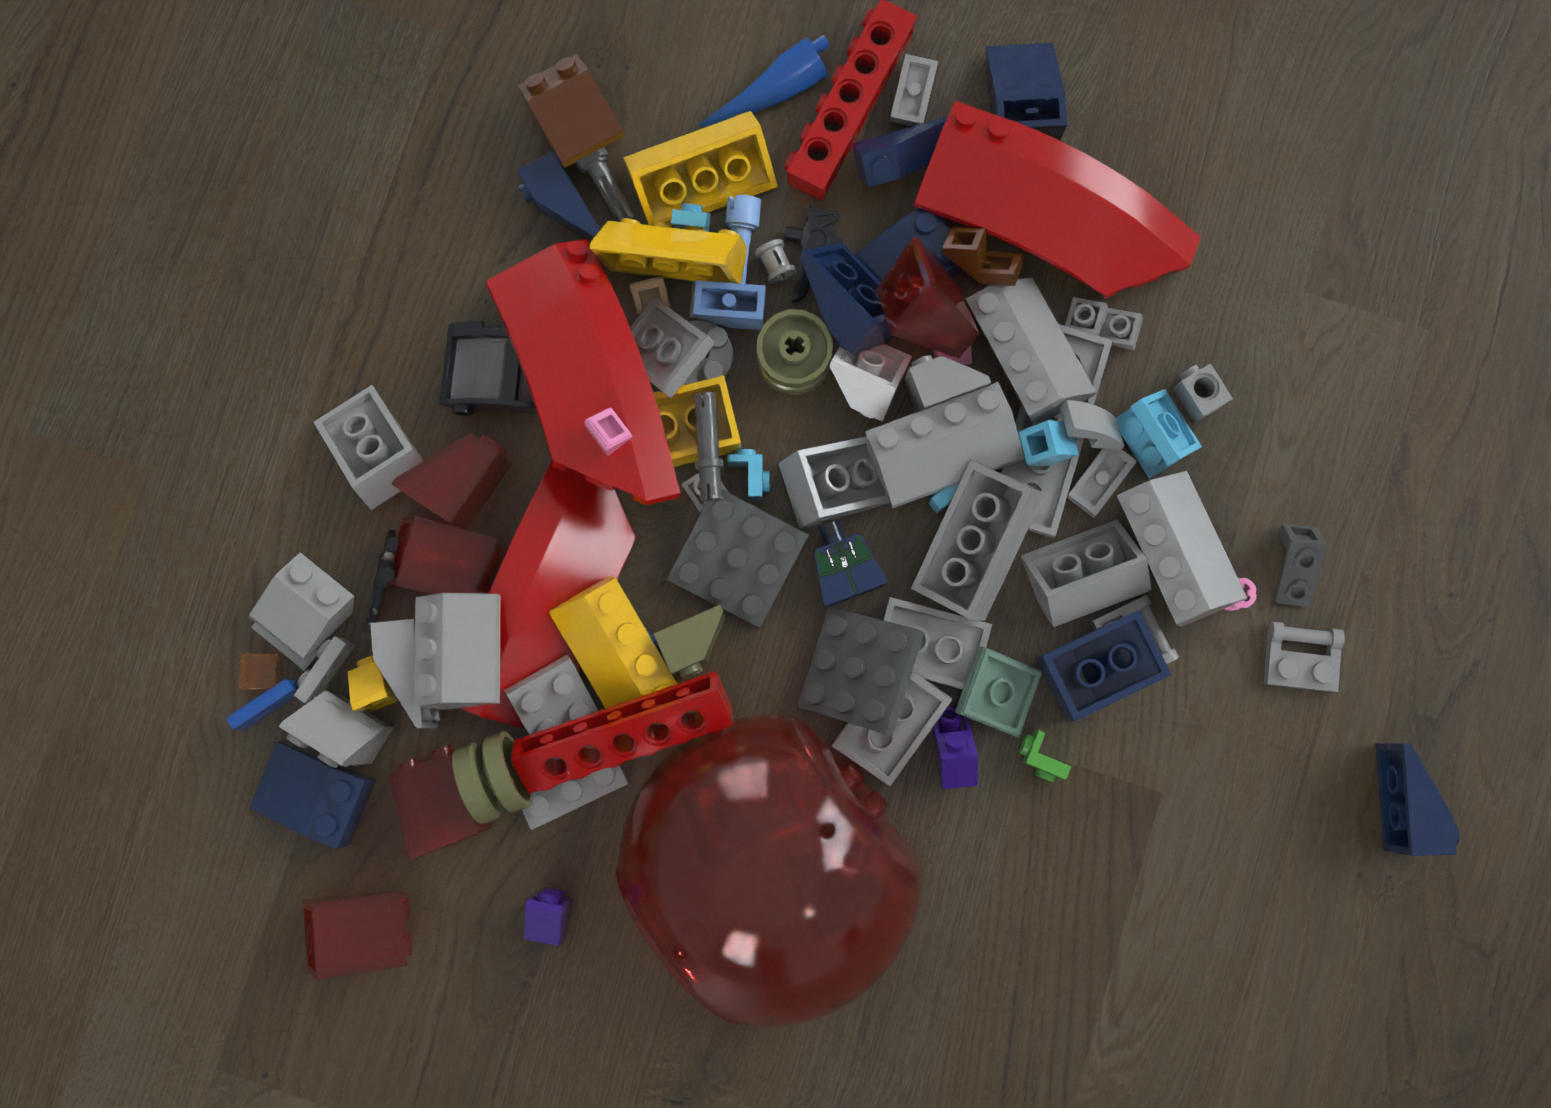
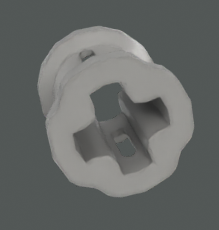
M782 239L769 241L755 251L756 257L762 260L768 273L767 281L769 284L780 283L796 273L795 266L790 265L783 251L784 242Z

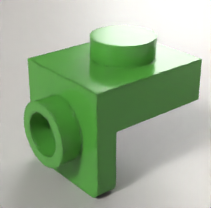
M1033 730L1032 735L1026 734L1019 749V753L1023 755L1021 763L1035 768V776L1054 783L1056 778L1066 780L1071 766L1038 753L1045 732Z

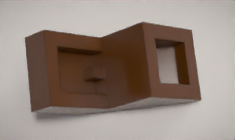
M951 227L942 248L945 256L980 284L1015 286L1023 266L1022 253L988 251L985 228Z

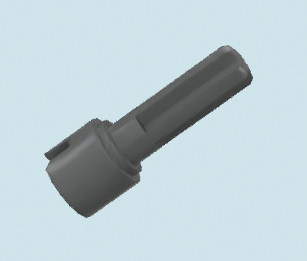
M605 147L575 162L581 173L591 176L617 222H620L622 218H635L632 208L607 165L610 156Z

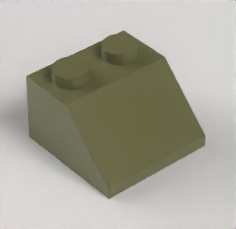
M721 605L654 633L672 675H680L681 678L687 679L703 672L701 665L708 663L726 618Z

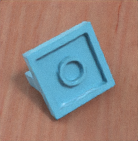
M1166 389L1140 399L1131 405L1129 410L1116 417L1122 437L1149 479L1202 447Z

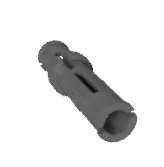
M704 392V396H701V393H696L693 395L695 399L698 461H695V469L699 470L700 501L711 502L713 499L720 501L723 500L720 469L724 468L723 460L719 458L716 393Z

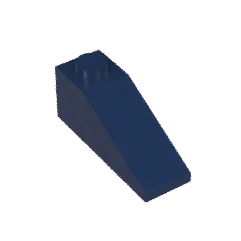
M947 117L852 143L859 177L867 187H872L900 179L928 165Z
M551 151L519 169L517 172L522 183L517 186L526 202L534 201L540 212L583 239H588L591 243L600 231V228L555 153Z

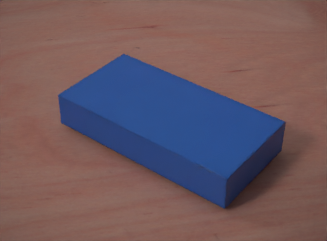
M284 679L228 716L227 722L233 730H246L295 697L294 694L299 688L296 686L297 680Z

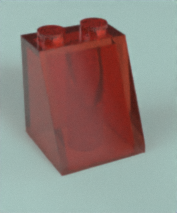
M913 237L875 289L888 328L893 336L960 358L967 348L974 343L979 335V331L962 289L921 240Z
M468 433L396 477L392 485L465 533L512 464L504 457L507 452L493 439L485 434H482L479 439L473 434Z
M418 516L402 518L397 536L399 545L395 556V578L388 582V586L423 595L439 593H489L490 582L486 580L489 569L495 567L499 557V548H496L498 539Z
M451 745L432 751L431 755L433 758L422 763L419 762L418 758L397 765L399 772L389 775L409 860L492 829L491 822L479 824L466 809L454 777L452 767V754L454 750Z
M391 890L303 900L307 973L314 978L324 979L407 966V956L412 955L410 934H405L404 920L409 919V903L407 897L402 898L401 891Z

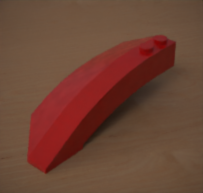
M958 101L954 102L943 126L914 202V207L972 228H985L987 234L1013 244L1080 280L1104 296L1103 299L1114 296L1117 291L1131 286L1136 288L1158 280L1161 275L1175 270L1180 272L1190 268L1201 239L1197 233L1147 191L1091 156L1023 124Z
M588 239L554 244L486 280V287L508 333L528 384L552 458V466L565 472L567 469H572L586 475V481L610 491L617 488L632 494V500L644 505L680 498V489L662 420L646 369L618 298L597 256L590 250ZM611 407L633 437L611 455L607 456L586 429L584 422L586 419Z
M551 461L529 503L489 594L501 595L500 703L460 709L480 717L526 729L504 690L565 655L569 656L579 674L581 667L551 618L549 611L609 575L618 580L637 537L632 525L629 524L616 488L613 491L586 481V475L577 471L567 469L565 472L553 467Z

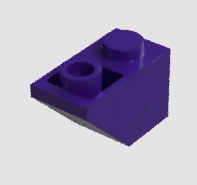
M957 706L947 707L932 727L936 764L942 790L978 785V755L969 719L955 713Z
M544 887L543 891H538L529 897L525 905L524 939L560 946L565 941L573 898L564 897V890Z

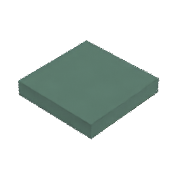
M978 646L955 713L1019 738L1043 671L986 647Z

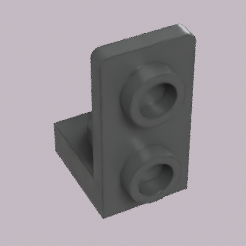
M1282 523L1278 536L1286 548V554L1274 599L1277 604L1309 607L1327 543L1317 527Z

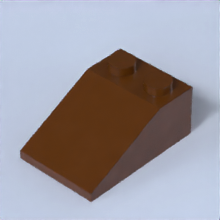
M578 54L559 60L555 66L541 73L532 74L524 82L517 85L533 119L564 168L625 136L619 121Z

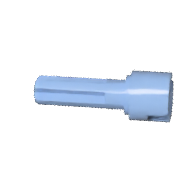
M737 195L735 199L732 196H728L725 225L731 231L738 233L748 247L741 284H746L751 232L759 228L762 201L760 198L749 195Z

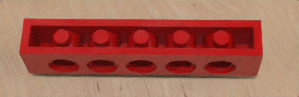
M880 0L875 9L869 8L862 23V27L865 29L860 38L854 36L846 54L849 56L844 66L839 64L831 80V84L834 86L829 95L823 93L815 110L818 113L813 124L808 122L805 125L800 136V141L803 143L798 152L792 151L785 163L784 170L787 171V184L823 202L853 146L852 143L856 141L915 31L917 15L887 0ZM876 38H882L886 40L887 43L884 45H877L872 40ZM861 66L869 67L872 70V72L868 74H862L857 71V68ZM844 95H853L857 100L852 103L844 102L841 99V97ZM829 123H836L841 126V129L831 132L825 126ZM813 152H822L826 158L821 161H815L809 155Z
M713 671L516 739L513 742L511 762L528 794L540 790L547 791L558 784L572 779H583L593 772L608 767H618L625 761L640 756L653 755L658 750L675 744L682 745L693 738L708 733H718L726 727L733 725L732 705L717 671ZM688 711H697L696 713H687ZM653 723H663V724H661V725H654Z

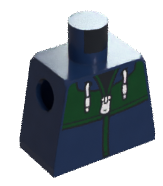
M838 520L819 527L825 546L813 550V558L824 609L887 585L888 581L860 533L845 538Z

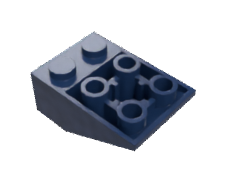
M1053 43L986 46L990 113L1023 124L1060 141L1068 124L1065 91Z

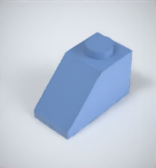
M696 280L693 316L727 328L761 330L764 324L766 286Z

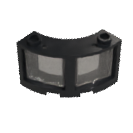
M483 321L449 324L439 405L453 408V414L473 416L476 411H502L538 415L521 365L502 321L501 325L489 324V326H485Z

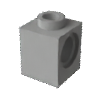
M1211 364L1202 369L1195 365L1179 375L1181 381L1172 388L1194 423L1223 407L1233 399ZM1194 384H1201L1205 387L1207 398L1199 397L1195 393Z

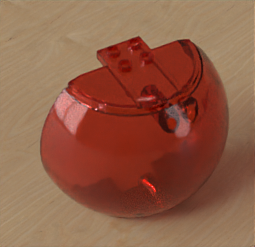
M771 715L734 719L733 725L726 727L720 732L708 733L679 745L658 764L643 783L628 812L620 839L616 866L617 882L623 901L639 932L664 967L695 1000L723 1020L737 1025L745 1024L762 1027L790 1026L822 1018L849 1005L875 985L892 966L907 941L920 905L922 891L920 880L924 878V872L914 851L887 820V802L877 790L870 792L863 783L865 776L854 762L847 764L844 759L839 762L815 731L794 716H791L788 720L784 716ZM832 823L834 826L828 829L824 824Z

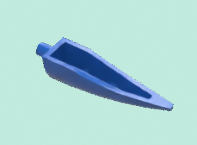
M822 35L813 42H810L808 37H806L781 54L747 89L702 121L700 126L705 128L749 111L753 114L801 93L829 76L825 65L818 55L830 47L825 36Z

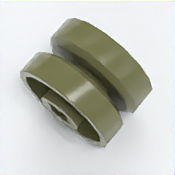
M788 309L773 315L763 324L757 337V365L762 378L771 388L784 394L801 395L814 390L825 380L830 370L833 350L831 334L818 316L805 310ZM792 350H797L800 352H794L792 355L788 354Z
M505 731L486 737L482 747L477 743H470L455 749L452 754V767L460 796L472 818L479 824H485L501 818L504 808L512 813L530 807L533 803V793L528 794L511 762L514 739Z

